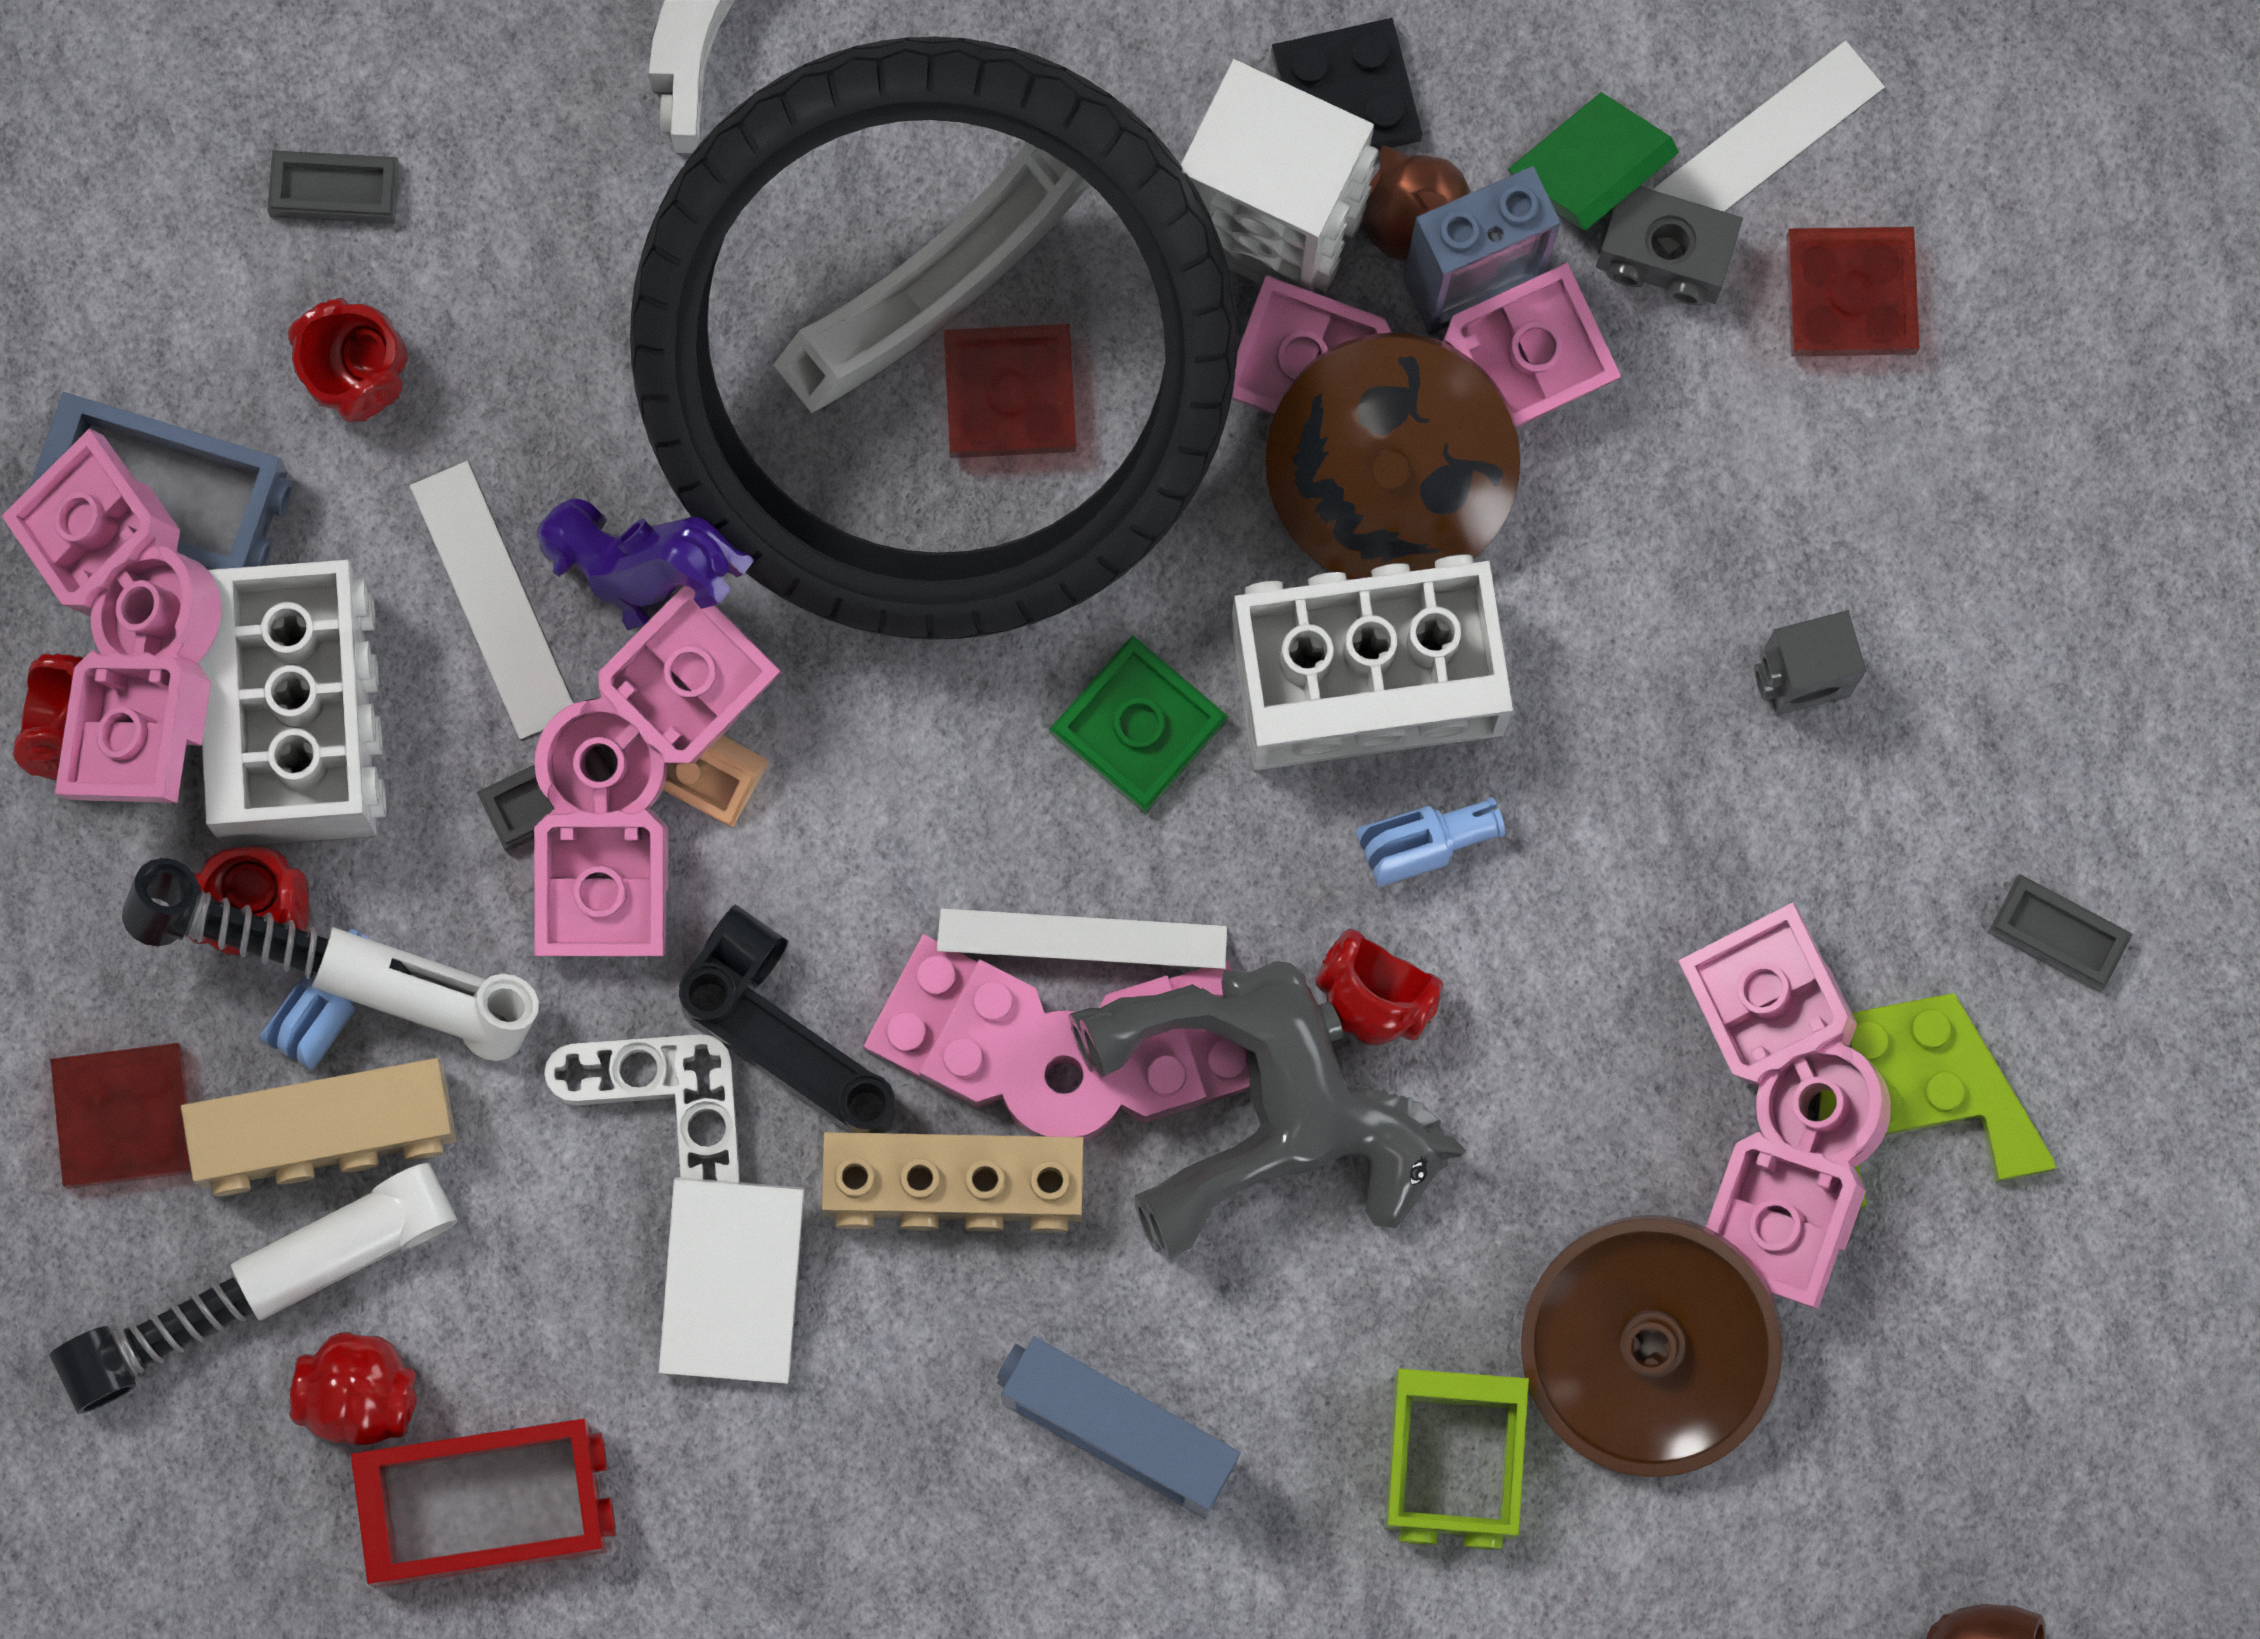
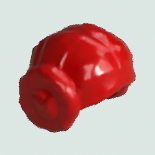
M343 298L328 299L327 302L318 303L290 325L288 340L292 346L294 371L299 380L305 385L311 397L318 402L319 406L336 410L346 422H365L370 417L383 411L385 407L392 405L396 399H399L403 384L399 375L408 361L407 348L400 334L394 329L391 321L383 312L366 304H349Z
M60 653L54 655L42 654L31 663L28 669V690L21 716V731L14 741L13 757L18 766L32 776L57 780L74 667L84 659L81 656L75 657L74 655Z
M263 846L226 848L212 855L205 862L202 870L194 873L198 884L201 885L200 891L203 890L204 893L210 892L211 896L215 897L214 901L219 902L224 898H228L230 906L240 910L244 906L249 905L252 914L261 917L270 912L274 921L285 924L287 921L293 920L295 928L306 931L309 926V888L306 876L300 869L290 868L286 858L276 850ZM191 936L189 937L193 943H208L216 950L228 956L241 955L238 948L227 945L226 948L220 950L217 941L205 938L204 941L198 943L197 939L192 940Z
M1347 929L1341 933V936L1325 955L1326 959L1322 961L1323 965L1315 979L1316 986L1326 994L1327 1002L1330 1001L1333 1005L1343 1032L1353 1034L1366 1045L1376 1046L1391 1042L1398 1037L1412 1041L1418 1040L1426 1023H1431V1019L1437 1013L1441 999L1440 993L1444 987V983L1439 977L1431 973H1425L1412 963L1393 956L1382 946L1366 939L1363 934L1354 929Z
M350 1332L329 1336L315 1355L304 1354L296 1359L293 1379H291L292 1384L289 1391L291 1408L289 1417L295 1425L305 1426L317 1437L335 1443L363 1446L375 1444L388 1438H402L407 1434L408 1424L412 1420V1414L417 1404V1396L413 1388L416 1372L411 1367L403 1366L402 1358L394 1345L382 1337L357 1335Z

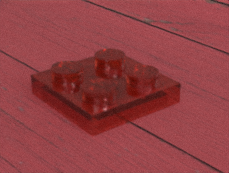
M1914 227L1792 228L1788 230L1786 246L1791 357L1917 354L1920 345Z
M1070 324L944 330L950 458L1076 452Z
M179 1043L50 1059L63 1187L72 1189L191 1174L181 1105L188 1104L183 1048Z

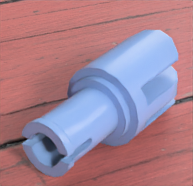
M1490 797L1483 802L1442 815L1438 810H1433L1431 806H1425L1358 827L1355 834L1361 848L1365 850L1364 855L1370 869L1374 870L1373 876L1379 888L1448 866L1449 859L1452 858L1454 850L1495 837H1504L1505 826L1500 809L1494 810L1497 808L1495 799Z
M350 929L348 931L349 933L360 936V933L354 929ZM304 974L261 1032L260 1041L274 1049H279L280 1053L295 1061L298 1060L299 1064L313 1071L354 1015L356 1009L353 1006V1001L312 988L313 977L307 979Z

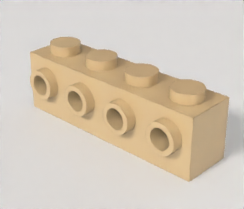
M438 1058L181 1105L193 1182L201 1189L211 1188L212 1196L215 1197L247 1192L251 1190L250 1180L275 1176L276 1184L278 1185L308 1181L315 1178V1168L339 1164L342 1173L369 1170L379 1166L378 1157L401 1152L404 1153L406 1161L429 1159L443 1154L442 1145L457 1142L445 1070Z
M824 1132L822 1212L824 1217L836 1218L837 1228L872 1229L874 1228L875 1218L900 1219L901 1229L927 1231L938 1230L939 1220H965V1230L996 1232L1004 1230V1221H1030V1231L1063 1233L1069 1231V1222H1082L1083 1137Z

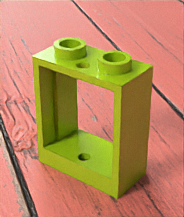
M1401 1368L1397 1370L1394 1381L1384 1530L1399 1531L1398 1542L1419 1545H1437L1438 1534L1464 1536L1463 1547L1483 1550H1502L1503 1539L1514 1540L1519 1536L1529 1378ZM1411 1402L1506 1409L1499 1519L1404 1512Z

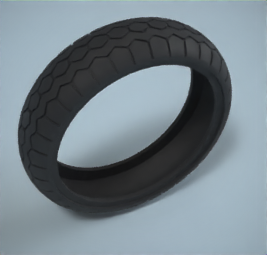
M937 36L881 40L828 54L780 76L738 105L694 150L684 167L681 168L659 206V210L647 234L639 261L631 308V366L641 418L654 454L672 490L691 517L695 516L705 519L734 548L752 557L754 562L746 570L745 573L784 600L829 621L854 629L910 639L941 640L980 637L1035 624L1086 601L1125 575L1163 539L1180 518L1209 469L1226 424L1233 396L1238 340L1235 299L1228 264L1220 238L1199 192L1187 173L1184 174L1182 172L1183 168L1151 128L1110 93L1064 66L1013 47L987 41ZM903 121H949L990 128L1022 139L1051 154L1073 169L1100 193L1118 214L1134 238L1148 266L1159 300L1165 343V365L1160 388L1150 417L1125 460L1098 491L1075 510L1053 524L1025 537L997 546L976 550L936 553L894 548L850 535L822 521L783 492L755 462L740 440L726 413L715 381L708 335L709 295L715 265L724 238L744 207L764 185L785 167L825 143L868 127Z

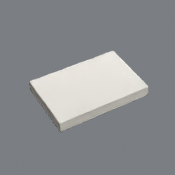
M674 1178L658 1373L788 1384L805 1188Z

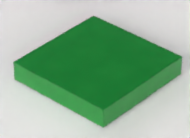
M1600 92L1508 168L1510 175L1534 166L1555 211L1585 231L1673 159L1679 151L1671 136Z
M1132 635L1051 726L1049 733L1146 815L1226 724L1229 716Z

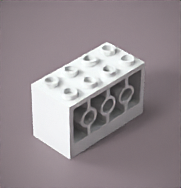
M1233 59L1181 163L1182 172L1184 174L1187 173L1211 216L1220 238L1229 270L1261 285L1265 275L1311 292H1315L1318 289L1326 293L1342 261L1339 258L1345 243L1342 238L1344 235L1354 238L1362 223L1363 213L1367 208L1366 201L1372 189V186L1369 184L1375 172V168L1372 166L1379 151L1370 146L1374 124Z
M1454 555L1436 560L1434 562L1435 568L1410 572L1408 564H1389L1373 569L1371 571L1372 577L1347 580L1346 574L1342 572L1324 573L1309 578V586L1283 589V583L1280 581H1266L1249 585L1244 588V595L1234 596L1231 628L1253 771L1504 736L1513 707L1490 562L1473 563L1471 555ZM1423 640H1432L1440 644L1442 649L1439 651L1429 650L1427 647L1422 646L1421 642ZM1359 649H1370L1378 653L1379 657L1373 660L1366 659L1360 656L1358 651ZM1305 657L1316 662L1314 668H1302L1300 665L1295 664V659Z
M349 560L208 570L219 589L221 619L213 644L198 663L211 681L202 739L206 825L223 848L377 836L376 818L386 817V793L384 780L378 779L377 768L372 765V755H382L383 738L380 717H375L373 704H369L368 693L379 692V670L376 654H371L370 643L365 641V631L375 630L374 597L373 593L367 590L366 579L357 578ZM304 636L297 644L286 646L291 639ZM308 698L301 707L289 710L291 704L296 700ZM304 760L312 761L305 770L298 773L292 772L298 763Z

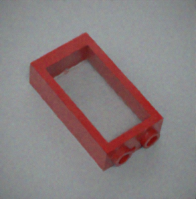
M585 1418L351 1453L367 1584L374 1588L607 1553L605 1537L616 1536L611 1497H599L596 1472L608 1470L602 1432L591 1434L590 1424ZM385 1469H387V1477H388V1485H389V1492H390L391 1508H390L388 1485H387V1478H386V1470H385ZM395 1539H396V1546H397L398 1562H397V1555H396Z

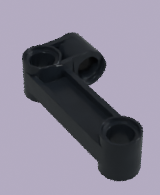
M738 905L732 906L714 928L704 949L684 974L679 984V1000L685 1019L692 1027L720 1040L726 1048L835 1122L847 1133H886L891 1128L895 1119V1095L891 1085L883 1077L870 1072L754 991L777 965L789 941ZM715 984L726 992L727 997L718 1009L702 1011L691 1003L693 992L699 986ZM872 1093L883 1101L885 1108L876 1119L861 1121L849 1112L848 1105L850 1101L858 1094Z

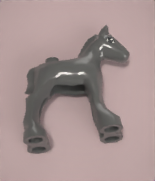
M1275 961L1252 972L1224 971L1221 980L1223 995L1212 994L1204 988L1200 989L1192 984L1158 995L1122 997L1101 1008H1087L1068 1015L1076 1045L1085 1065L1090 1072L1097 1071L1101 1077L1122 1068L1144 1039L1175 1028L1205 1029L1245 1048L1247 1051L1250 1073V1097L1261 1124L1258 1130L1237 1146L1192 1164L1158 1186L1135 1195V1207L1144 1233L1152 1249L1156 1253L1162 1250L1167 1259L1193 1247L1212 1208L1227 1196L1258 1182L1291 1174L1309 1173L1343 1155H1364L1369 1160V1181L1365 1212L1374 1226L1396 1228L1407 1216L1438 1171L1448 1166V1159L1461 1157L1466 1152L1454 1138L1444 1135L1440 1127L1441 1121L1424 1106V1103L1413 1101L1412 1097L1406 1098L1397 1094L1389 1095L1386 1090L1377 1091L1373 1088L1364 1087L1351 1088L1345 1084L1331 1043L1343 1038L1339 1017L1330 1001L1318 1005L1311 989L1306 984V975L1291 963Z

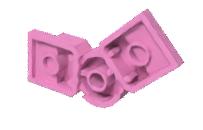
M1568 262L1453 315L1449 321L1443 341H1440L1471 358L1492 378L1504 395L1512 411L1517 428L1560 409L1561 406L1621 378ZM1265 275L1237 352L1232 400L1275 415L1284 393L1306 366L1329 349L1343 342L1366 335L1391 333L1385 318Z
M88 429L1 516L60 603L91 617V631L94 642L99 652L92 650L74 667L55 795L68 800L178 803L186 745H202L211 681L198 663L209 651L217 635L221 619L220 593L213 576L202 564L177 552L180 529L150 486L133 478L104 435Z
M683 586L599 671L600 699H589L567 706L548 722L540 735L534 760L536 779L539 788L555 809L534 827V956H666L668 826L650 807L656 802L664 788L668 773V763H695L740 718L739 715L782 673L716 605L701 609L693 600L696 594L690 587ZM600 744H605L612 748L618 759L615 774L603 782L593 779L586 769V757L589 751Z
M1792 902L1678 961L1731 1073L1742 1082L1759 1087L1756 1097V1114L1761 1132H1757L1735 1143L1706 1227L1729 1240L1752 1261L1768 1284L1772 1294L1818 1310L1839 1250L1845 1252L1866 1192L1855 1166L1869 1158L1881 1144L1890 1122L1891 1102L1887 1085L1877 1068L1861 1053L1849 1047L1857 1023L1830 967L1825 964L1798 907ZM1833 1091L1837 1100L1833 1114L1823 1121H1811L1808 1115V1105L1811 1099L1819 1092Z
M924 934L921 936L863 1045L864 1051L977 1109L1003 1099L1005 1107L1015 1124L1030 1136L1083 1137V1142H1086L1104 1132L1120 1110L1127 1112L1129 1116L1143 1123H1147L1250 1090V1073L1246 1049L1205 1029L1175 1028L1146 1038L1122 1068L1104 1077H1101L1097 1071L1090 1072L1081 1057L1071 1030L1068 1015L1074 1013V1011L1044 1013L1037 988L980 959L977 962L959 952L937 951L938 941ZM1227 960L1226 969L1201 968L1169 979L1168 975L1106 994L1099 1008L1122 997L1158 995L1192 984L1200 989L1204 988L1212 994L1223 995L1221 980L1224 971H1231ZM1058 1063H1069L1079 1069L1083 1080L1075 1091L1067 1094L1057 1093L1046 1083L1045 1076L1048 1070Z

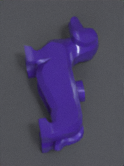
M577 498L569 499L555 506L539 524L537 529L540 550L548 560L553 561L552 572L560 577L572 565L578 568L587 577L594 596L617 606L623 611L622 622L627 631L645 625L650 619L641 607H654L662 604L679 585L690 587L694 590L696 595L693 600L701 609L720 604L731 590L722 577L729 573L737 578L743 575L754 562L750 555L734 548L712 524L701 517L694 516L651 526L645 519H640L632 524L621 536H616L602 531L607 522L605 514H602L593 504Z

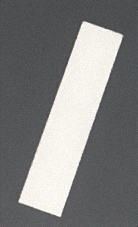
M1845 40L1652 190L1724 212L1884 89L1885 86ZM1668 237L1657 239L1669 254L1680 246L1677 241Z
M465 461L410 485V488L519 740L544 730L548 722L558 712L573 704L472 469L468 461Z
M941 908L937 951L1226 969L1227 926Z

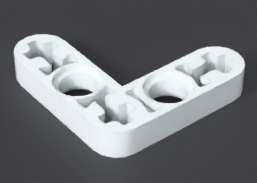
M698 1034L576 1043L558 1048L549 1057L544 1073L547 1086L556 1099L565 1104L578 1106L675 1098L680 1178L705 1180L702 1164L690 1168L689 1159L691 1156L710 1160L729 1154L728 1165L715 1163L717 1181L740 1182L733 1064L728 1049L717 1038ZM708 1049L711 1059L721 1060V1068L711 1070L709 1077L711 1093L715 1094L724 1090V1101L703 1098L686 1104V1093L699 1095V1083L695 1071H685V1063L696 1060V1050ZM638 1052L652 1056L657 1064V1074L654 1080L647 1086L640 1088L631 1087L626 1084L620 1074L621 1065L625 1058ZM612 1054L609 1073L615 1087L613 1090L602 1091L604 1083L602 1077L583 1079L581 1081V1090L575 1092L570 1091L566 1081L557 1080V1072H563L568 1069L569 1059L579 1058L584 1069H603L599 1056ZM705 1111L717 1113L723 1118L726 1125L725 1134L721 1141L709 1147L694 1143L688 1132L689 1124L693 1117Z

